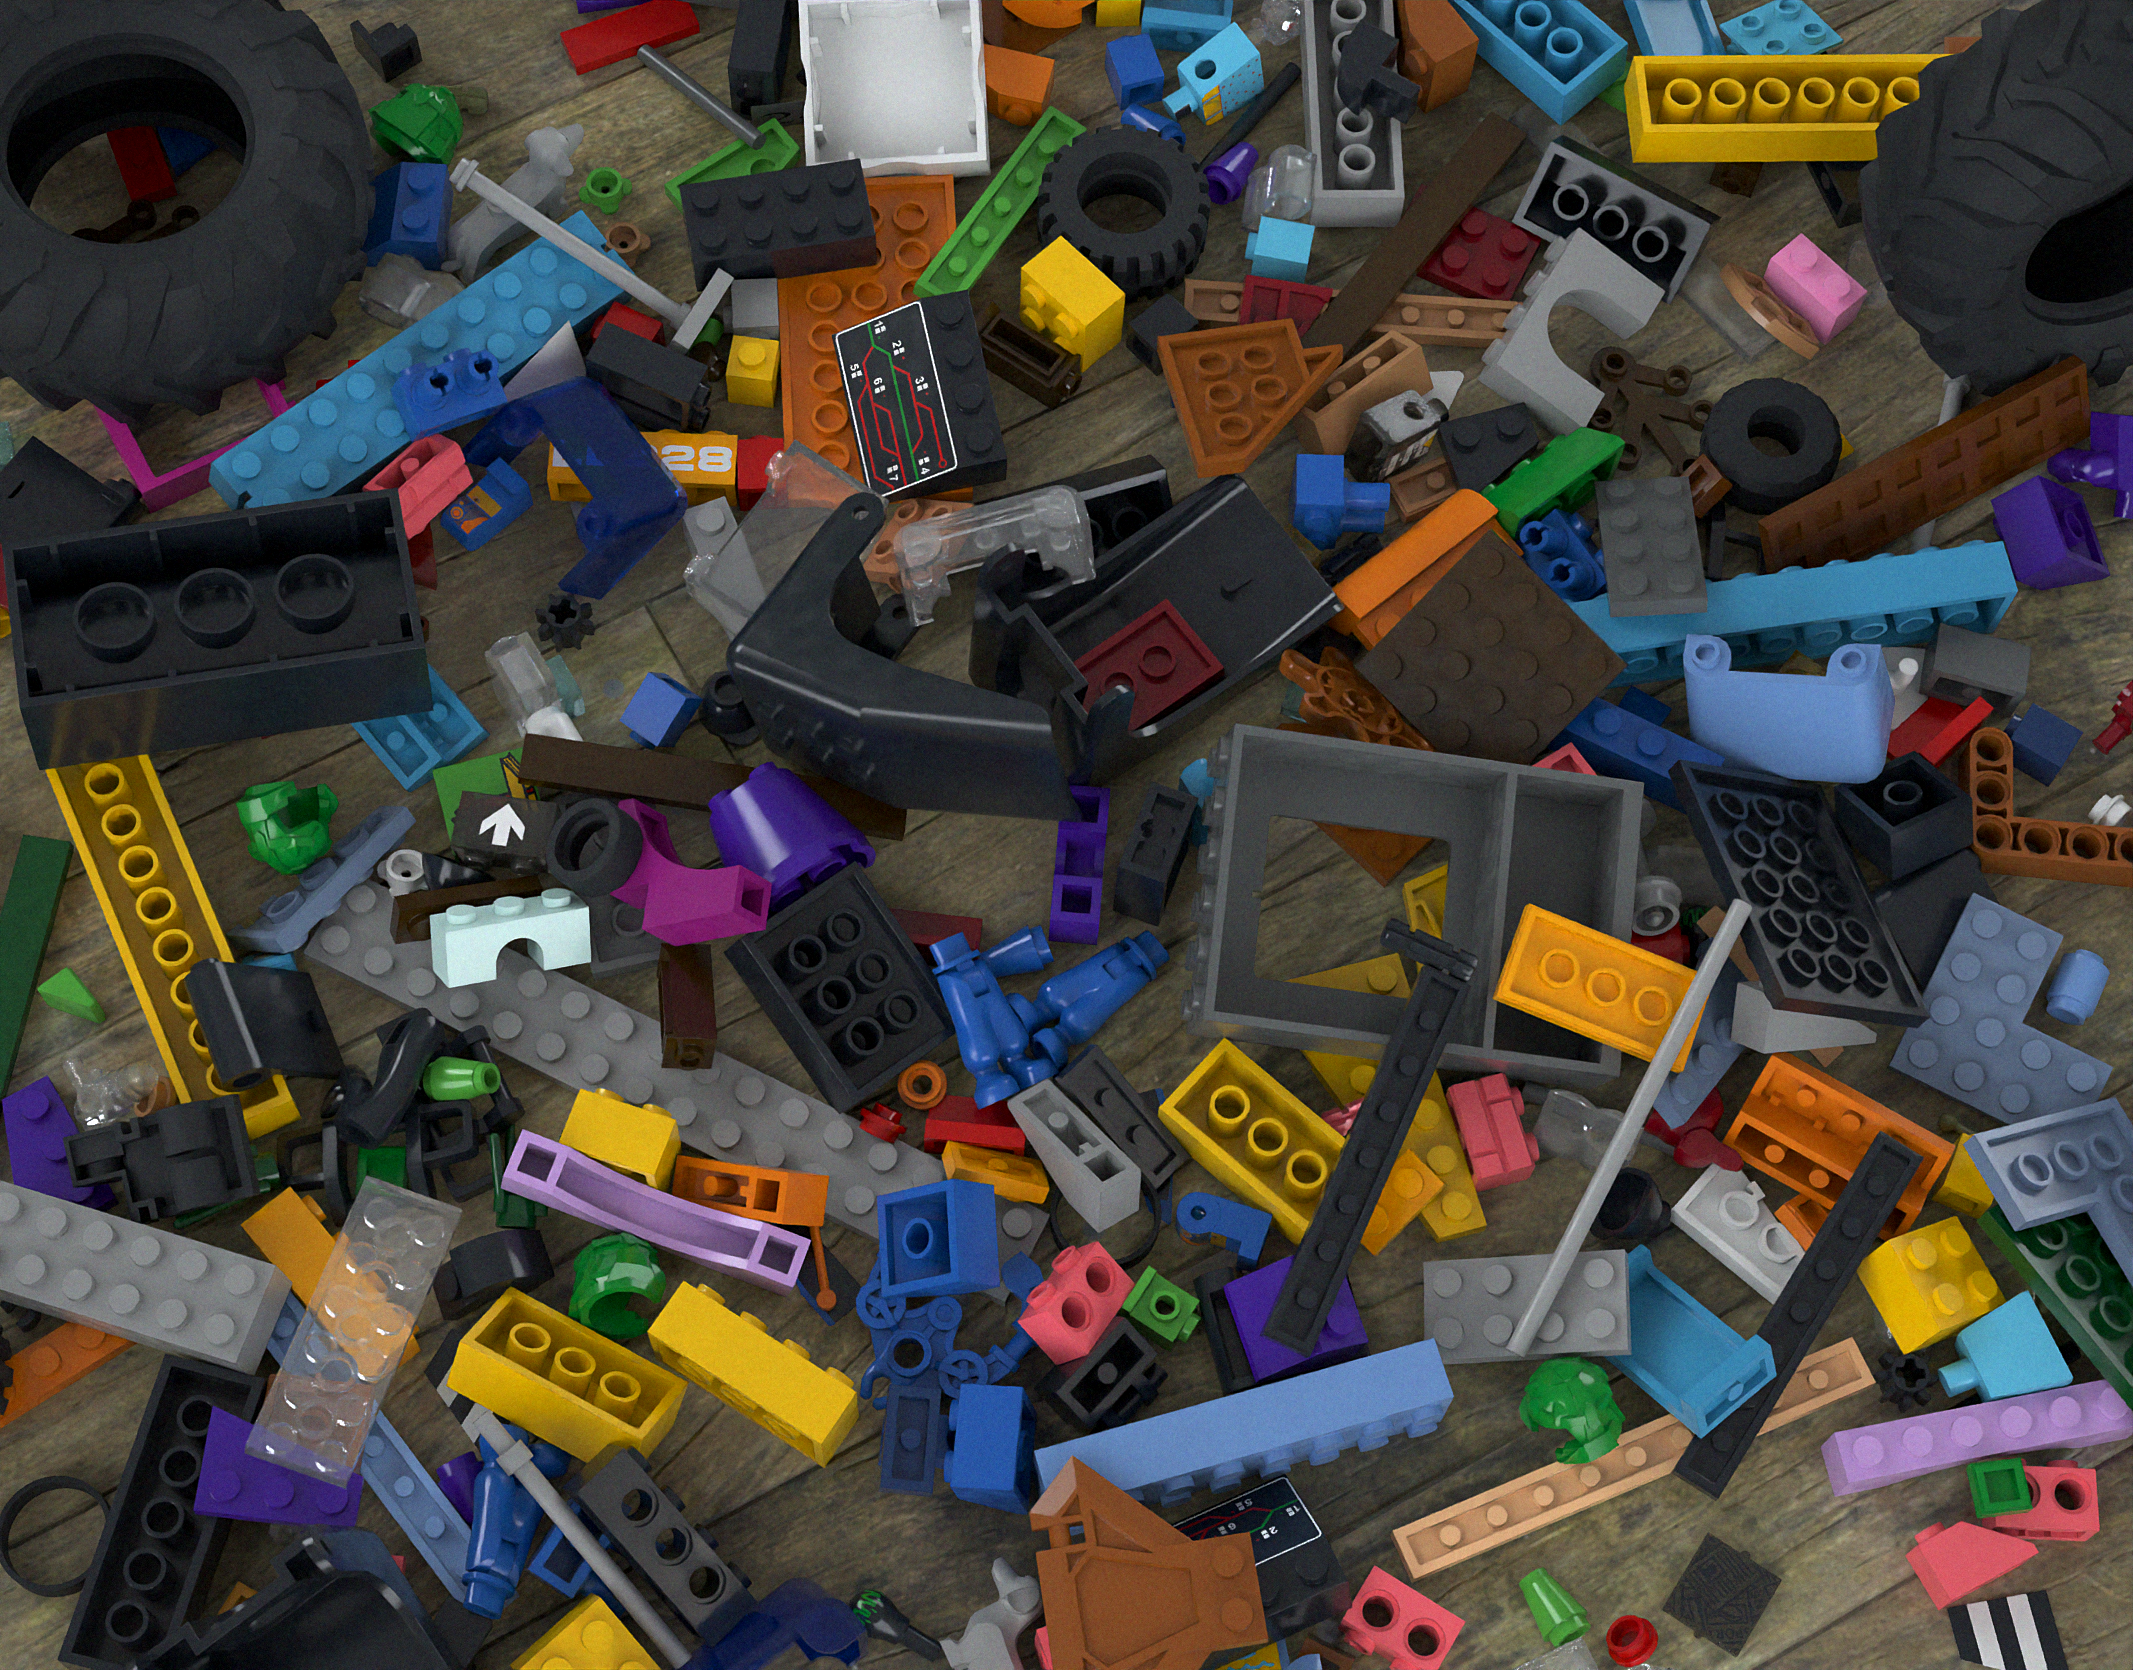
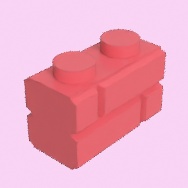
M435 434L413 442L370 480L362 490L363 492L398 488L406 539L410 540L413 536L421 533L425 529L426 524L439 512L457 500L458 494L473 483L468 466L464 464L466 461L461 447L455 441L440 434Z
M1503 1073L1449 1087L1445 1098L1476 1192L1497 1188L1500 1185L1505 1186L1530 1178L1536 1166L1535 1162L1540 1159V1154L1534 1134L1532 1132H1524L1519 1117L1524 1115V1103L1518 1087H1509L1506 1075Z

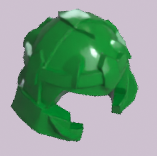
M413 83L405 87L391 100H384L368 109L373 122L370 128V135L378 146L389 156H392L399 151L398 145L416 163L447 164V167H449L454 156V149L463 134L464 123L454 94L443 86L435 87Z
M294 781L258 784L247 787L245 795L235 803L239 818L246 828L251 842L247 846L249 854L257 861L264 862L276 869V872L281 873V875L293 876L302 874L305 869L312 866L318 857L325 855L330 850L333 841L329 838L328 824L331 822V817L336 812L339 802L337 796L331 792L326 783L296 790Z
M627 1232L615 1233L602 1239H592V1243L582 1250L574 1261L573 1270L576 1272L568 1316L608 1339L634 1338L647 1333L648 1319L641 1318L636 1312L626 1311L625 1309L634 1293L646 1296L653 1304L661 1302L667 1284L665 1273L661 1270L659 1259L656 1255L658 1253L657 1249L648 1242L634 1237L633 1234Z
M1581 1356L1549 1359L1542 1363L1530 1377L1529 1383L1524 1389L1526 1395L1519 1405L1520 1418L1531 1432H1539V1426L1541 1425L1552 1429H1567L1575 1437V1439L1567 1441L1564 1448H1557L1555 1450L1556 1460L1563 1464L1588 1463L1619 1446L1617 1440L1622 1431V1423L1626 1420V1417L1612 1397L1613 1393L1610 1389L1609 1378L1605 1370L1596 1364L1582 1359Z

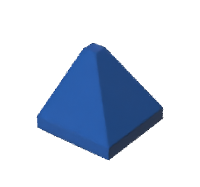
M1632 685L1618 705V707L1662 727L1672 711V708Z

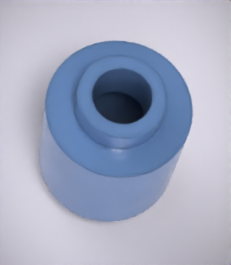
M2082 949L2076 950L2075 953L2063 955L2046 995V999L2049 1002L2046 1008L2048 1014L2061 1022L2077 1026L2083 1025L2086 1017L2093 1015L2110 975L2108 968L2103 965L2104 960L2099 955Z

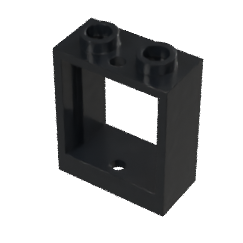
M740 0L728 62L731 108L745 120L752 121L751 107L780 103L792 40L790 0Z
M606 321L586 357V403L652 432L673 429L681 433L693 434L696 432L701 434L711 414V408L706 407L713 388L708 385L709 366Z
M1152 781L1118 865L1113 911L1159 927L1192 843L1198 797Z

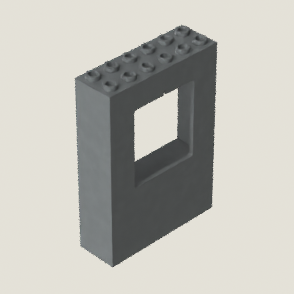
M1235 723L1224 737H1219L1217 748L1211 747L1207 761V777L1214 778L1212 795L1205 796L1201 815V824L1209 826L1206 844H1200L1196 860V873L1203 874L1201 893L1195 892L1191 907V922H1198L1196 942H1189L1186 953V971H1193L1191 989L1184 990L1180 1007V1019L1187 1020L1186 1034L1217 1039L1225 1037L1227 1040L1381 1060L1408 999L1262 979L1254 974L1261 898L1252 897V892H1262L1269 821L1272 816L1439 839L1448 842L1450 848L1441 940L1454 945L1453 951L1458 952L1461 948L1476 955L1478 963L1473 976L1468 982H1464L1470 985L1471 988L1436 1068L1490 1076L1503 1073L1506 1075V1078L1594 1089L1620 1077L1621 1050L1492 998L1524 907L1529 903L1631 944L1644 782ZM1443 968L1442 972L1448 974L1449 970Z

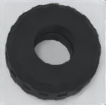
M1755 378L1730 388L1715 403L1703 427L1699 443V456L1702 453L1708 456L1734 485L1722 497L1723 500L1732 506L1734 505L1744 510V512L1768 516L1831 482L1837 470L1842 452L1840 425L1836 416L1829 409L1828 404L1807 387L1797 382L1793 383L1783 380L1782 378ZM1754 437H1769L1777 440L1788 449L1790 456L1771 457L1763 454L1753 446L1750 439Z

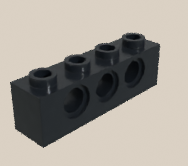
M611 1443L607 1444L562 1488L695 1640L713 1648L758 1604L757 1600L747 1590L752 1585L751 1580L732 1561L727 1565L724 1564L714 1552L719 1547L716 1539L701 1524L697 1523L694 1527L691 1526L681 1514L686 1508L685 1504L665 1484L660 1489L647 1475L652 1470L651 1465L638 1450L632 1446L625 1450L623 1447ZM636 1489L640 1495L639 1507L635 1513L625 1517L621 1508L622 1500L629 1491ZM670 1528L674 1537L673 1544L666 1553L659 1555L655 1547L657 1536L663 1530ZM704 1567L707 1573L706 1583L701 1590L692 1593L689 1587L690 1577L696 1569Z

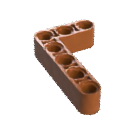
M1984 727L1975 732L1959 757L1958 787L1972 797L1973 844L1968 847L1979 857L1982 866L1980 871L1982 873L2133 888V863L2127 861L2121 854V852H2125L2133 856V828L2013 816L2012 741L2005 732L1994 727ZM1977 751L1986 752L1994 761L1983 759ZM1977 794L1986 795L1992 800L1994 805L1985 804L1979 799ZM1977 838L1987 839L1991 842L1994 849L1985 848L1978 842ZM2025 842L2036 845L2042 854L2030 851ZM2073 847L2084 850L2088 854L2089 859L2077 855Z

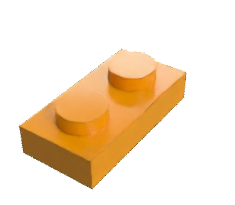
M949 1140L941 1156L948 1180L959 1179L994 1185V1194L1001 1195L1012 1202L1021 1203L1029 1201L1043 1204L1050 1189L1041 1160Z
M1408 1149L1394 1163L1360 1241L1374 1256H1378L1447 1186L1411 1149Z

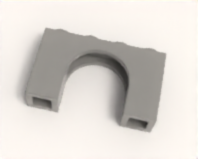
M1580 227L1566 239L1558 236L1547 249L1543 257L1548 261L1543 271L1540 269L1536 271L1523 289V292L1528 295L1523 305L1518 303L1504 320L1502 326L1507 331L1502 339L1496 338L1484 353L1481 360L1486 363V366L1478 377L1480 382L1510 404L1514 405L1524 402L1530 418L1555 437L1560 434L1568 436L1578 428L1586 427L1605 394L1565 365L1556 355L1550 343L1547 329L1551 308L1558 305L1579 308L1594 317L1623 340H1627L1647 324L1665 293L1662 288Z

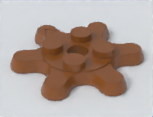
M1326 646L1321 652L1319 665L1292 649H1286L1282 653L1279 664L1280 672L1307 692L1302 696L1298 711L1299 715L1307 723L1317 727H1334L1346 735L1349 740L1434 751L1429 740L1402 720L1401 716L1403 714L1373 684L1356 672L1351 659L1339 649Z

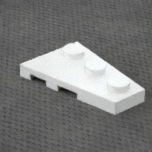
M1712 1163L1672 1208L1670 1221L1770 1303L1774 1304L1805 1251L1782 1223H1778L1764 1203L1765 1194L1755 1181L1750 1183L1742 1170L1739 1172L1724 1170Z

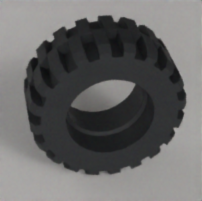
M1122 124V129L1111 130V125L1096 128V134L1090 136L1087 132H1083L1072 138V147L1065 144L1054 154V160L1046 165L1042 173V184L1039 186L1037 237L1038 241L1042 244V251L1059 236H1062L1125 293V303H1136L1139 296L1146 295L1148 300L1162 296L1165 286L1169 290L1175 289L1184 282V274L1188 275L1194 271L1206 244L1211 198L1208 196L1209 184L1206 175L1199 172L1200 164L1191 153L1183 154L1184 146L1171 137L1168 141L1162 139V132L1148 128L1146 132L1136 130V125ZM1115 194H1125L1146 200L1161 213L1163 219L1145 231L1121 234L1107 231L1095 225L1087 218L1083 210L1099 198Z

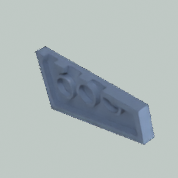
M379 806L332 845L335 856L320 859L313 863L311 867L305 869L302 874L296 875L301 883L299 886L279 898L273 894L258 907L263 916L247 929L237 924L225 934L226 937L239 950L286 954L298 949L308 939L309 935L307 932L320 919L330 916L340 907V899L352 886L359 885L369 878L374 871L372 866L384 854L395 850L404 842L406 831L416 822V819L406 806Z
M1713 937L1699 944L1695 954L1698 962L1694 970L1698 971L1714 940ZM1729 956L1710 991L1683 1072H1669L1652 1105L1671 1129L1677 1128L1688 1121L1746 1047L1730 1039L1738 982H1748L1749 980Z

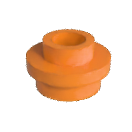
M917 1060L903 1070L898 1078L900 1097L909 1107L917 1110H928L936 1107L942 1102L947 1092L948 1083L945 1073L937 1064L928 1060ZM926 1077L932 1081V1088L928 1093L918 1094L914 1091V1084L919 1078Z

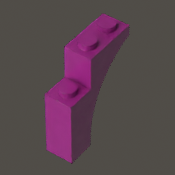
M634 798L619 801L618 807L639 823L643 836L642 854L634 872L622 886L611 892L610 895L636 909L645 908L642 930L673 946L766 930L772 888L770 881L741 865L711 870L688 868L678 856L672 844L666 816Z

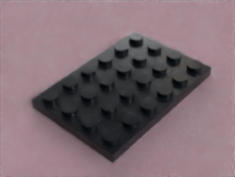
M1681 759L1668 770L1676 789L1677 798L1685 809L1693 827L1694 836L1701 845L1711 868V874L1720 888L1728 910L1734 899L1742 900L1752 906L1740 936L1746 947L1747 956L1752 961L1763 985L1764 994L1773 1009L1917 1029L1930 1018L1821 785Z

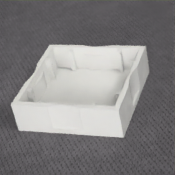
M798 0L801 60L804 65L807 81V95L804 106L806 166L860 158L864 178L953 174V178L991 175L981 0Z

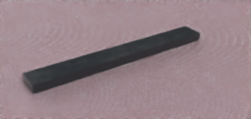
M1427 964L1421 967L1259 1336L1305 1358L1311 1356L1470 991V985Z
M1878 1132L1756 1332L1758 1336L1771 1345L1777 1376L1702 1439L1694 1434L1672 1470V1474L1715 1501L1719 1499L1922 1163L1923 1156L1884 1132Z

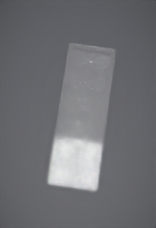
M366 1175L246 1442L245 1454L346 1489L460 1223L463 1209Z

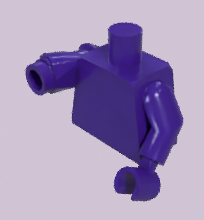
M2091 412L2090 450L2073 447L2063 450L2048 458V472L2062 483L2090 482L2094 487L2117 490L2113 516L2133 519V415Z

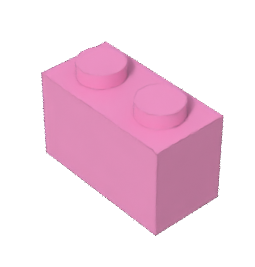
M1802 233L1770 259L1763 277L1769 288L1784 304L1809 321L1816 338L1824 345L1856 319L1868 292Z

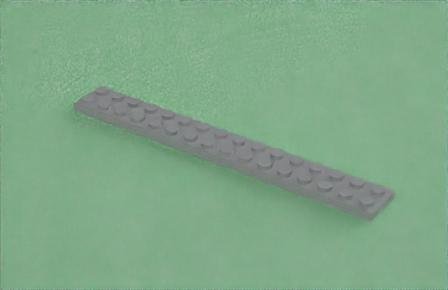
M366 879L359 885L352 886L340 899V907L333 914L324 918L303 952L307 961L410 1012L421 1007L427 1008L433 1017L442 1022L444 1029L456 1035L474 1026L484 1025L491 1038L488 1046L492 1053L577 1095L580 1088L595 1093L597 1088H602L623 1097L624 1103L642 1108L644 1104H652L671 1113V1118L677 1121L682 1147L703 1158L828 1175L829 1183L824 1218L878 1245L877 1196L948 1180L943 1161L898 1139L892 1144L877 1138L859 1128L861 1121L845 1113L839 1114L833 1107L717 1050L714 1052L711 1069L686 1071L679 1068H661L663 1054L661 1051L660 1022L552 969L544 971L536 961L506 946L500 950L497 956L496 980L448 988L433 971L431 939L395 945L389 931L394 898L390 896L388 888L369 879ZM994 1194L1000 1287L975 1293L1005 1307L1012 1293L1005 1287L1001 1276V1268L1006 1261L1020 1251L1031 1258L1050 1222V1214L1026 1202H1012L1001 1195Z

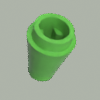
M441 1056L426 1067L423 1075V1086L426 1095L436 1102L459 1099L469 1100L496 1092L501 1078L499 1069L493 1063Z
M1544 1567L1532 1571L1520 1581L1519 1587L1524 1593L1523 1595L1545 1642L1551 1641L1554 1647L1560 1650L1573 1644L1588 1632L1591 1625L1585 1618L1588 1613L1587 1610L1549 1575Z

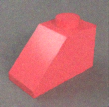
M1940 1521L1915 1535L1914 1538L1918 1545L1905 1556L1937 1609L1941 1610L2026 1563L2038 1554L2039 1551L2034 1543L1960 1521L1945 1529Z

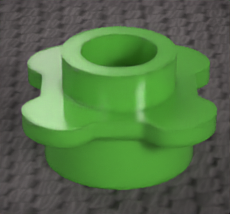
M600 167L588 175L586 180L587 186L580 188L579 198L585 204L592 203L598 206L603 214L612 215L619 210L618 204L623 197L632 193V183L629 179L622 178L615 169ZM602 190H610L606 194L601 192Z

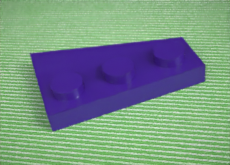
M48 1075L2 1100L14 1185L101 1212H105L120 1204L109 1184L73 1188L63 1137L79 1134L80 1131Z
M213 1406L194 1512L198 1515L298 1527H308L314 1524L357 1526L364 1478Z

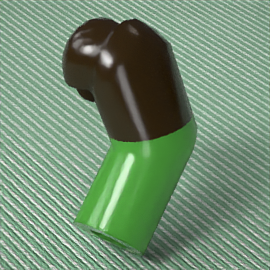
M709 317L687 354L689 358L709 366L708 381L713 383L718 382L724 376L727 365L725 361L718 358V353L715 349L724 333V326L716 319Z

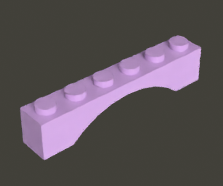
M524 1129L521 1131L501 1184L502 1189L611 1231L633 1234L634 1237L648 1242L653 1247L786 1298L795 1285L811 1242L810 1239L766 1222L717 1211L664 1193L613 1171L571 1147Z
M2103 1379L1834 1432L1821 1446L1834 1496L1885 1487L1931 1472L1995 1457L2048 1449L2082 1448L2127 1439L2133 1434V1411L2126 1405L2110 1383Z

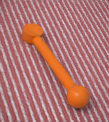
M807 1226L810 1228L820 1289L816 1302L821 1310L830 1311L835 1308L837 1297L829 1287L820 1227Z

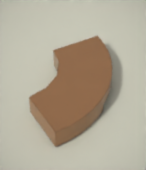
M1728 262L1719 275L1736 301L1771 335L1795 352L1811 360L1820 347L1809 321L1784 304L1769 288L1764 278L1734 263Z

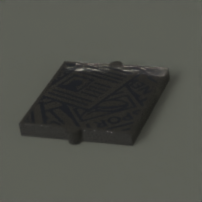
M1708 1532L1661 1610L1694 1630L1693 1635L1695 1638L1705 1637L1736 1658L1782 1579L1752 1561L1748 1551L1740 1553Z

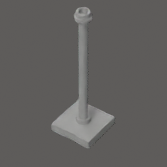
M465 157L461 159L449 178V181L456 185L455 189L462 192L467 186L671 321L669 326L677 332L666 347L682 355L687 353L734 279L718 268L693 307L685 302L679 305L476 171L480 164L475 159L470 161Z

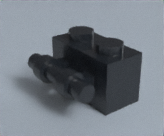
M1114 1316L1087 1356L1059 1365L1055 1364L1034 1387V1390L1067 1425L1091 1429L1097 1422L1095 1428L1088 1434L1092 1435L1127 1425L1126 1423L1142 1405L1148 1407L1158 1397L1157 1389L1168 1378V1374L1156 1363H1153L1142 1374V1371L1158 1353L1126 1318ZM1127 1389L1128 1391L1125 1393V1395H1124V1396L1115 1404V1406L1112 1408V1407H1111L1112 1404H1113V1403L1122 1395V1393Z

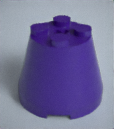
M772 761L755 768L749 775L750 780L735 790H723L716 794L708 803V807L712 811L709 818V826L723 867L741 865L772 883L767 920L856 861L860 868L863 866L864 869L874 864L876 852L865 835L791 770L786 768L778 769Z

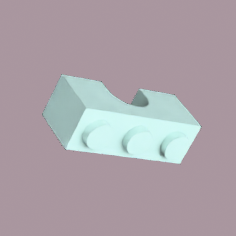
M548 889L543 891L541 896L526 899L514 896L496 899L492 905L480 907L455 905L449 907L446 913L430 915L433 971L448 988L496 980L497 956L504 945L517 938H527L528 954L544 971L591 962L589 907L573 891L567 889Z

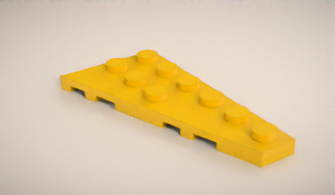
M1398 953L1284 981L1400 998H1408L1411 992ZM1300 1050L1311 1064V1070L1340 1110L1346 1107L1345 1104L1365 1096L1380 1060ZM1435 1069L1395 1162L1408 1149H1411L1447 1184L1417 1215L1436 1243H1441L1483 1232L1487 1227V1223L1437 1070Z

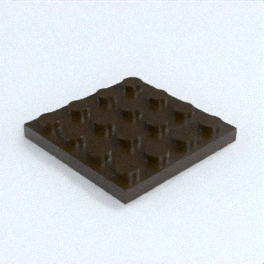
M1489 529L1355 667L1441 753L1528 766L1629 664L1492 529Z

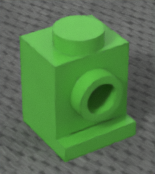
M1149 1265L1121 1306L1120 1317L1126 1318L1141 1335L1170 1353L1178 1340L1185 1344L1189 1342L1202 1320V1317L1196 1314L1200 1300L1158 1275L1157 1270ZM1163 1301L1174 1308V1311L1169 1315H1162L1156 1310L1155 1305Z

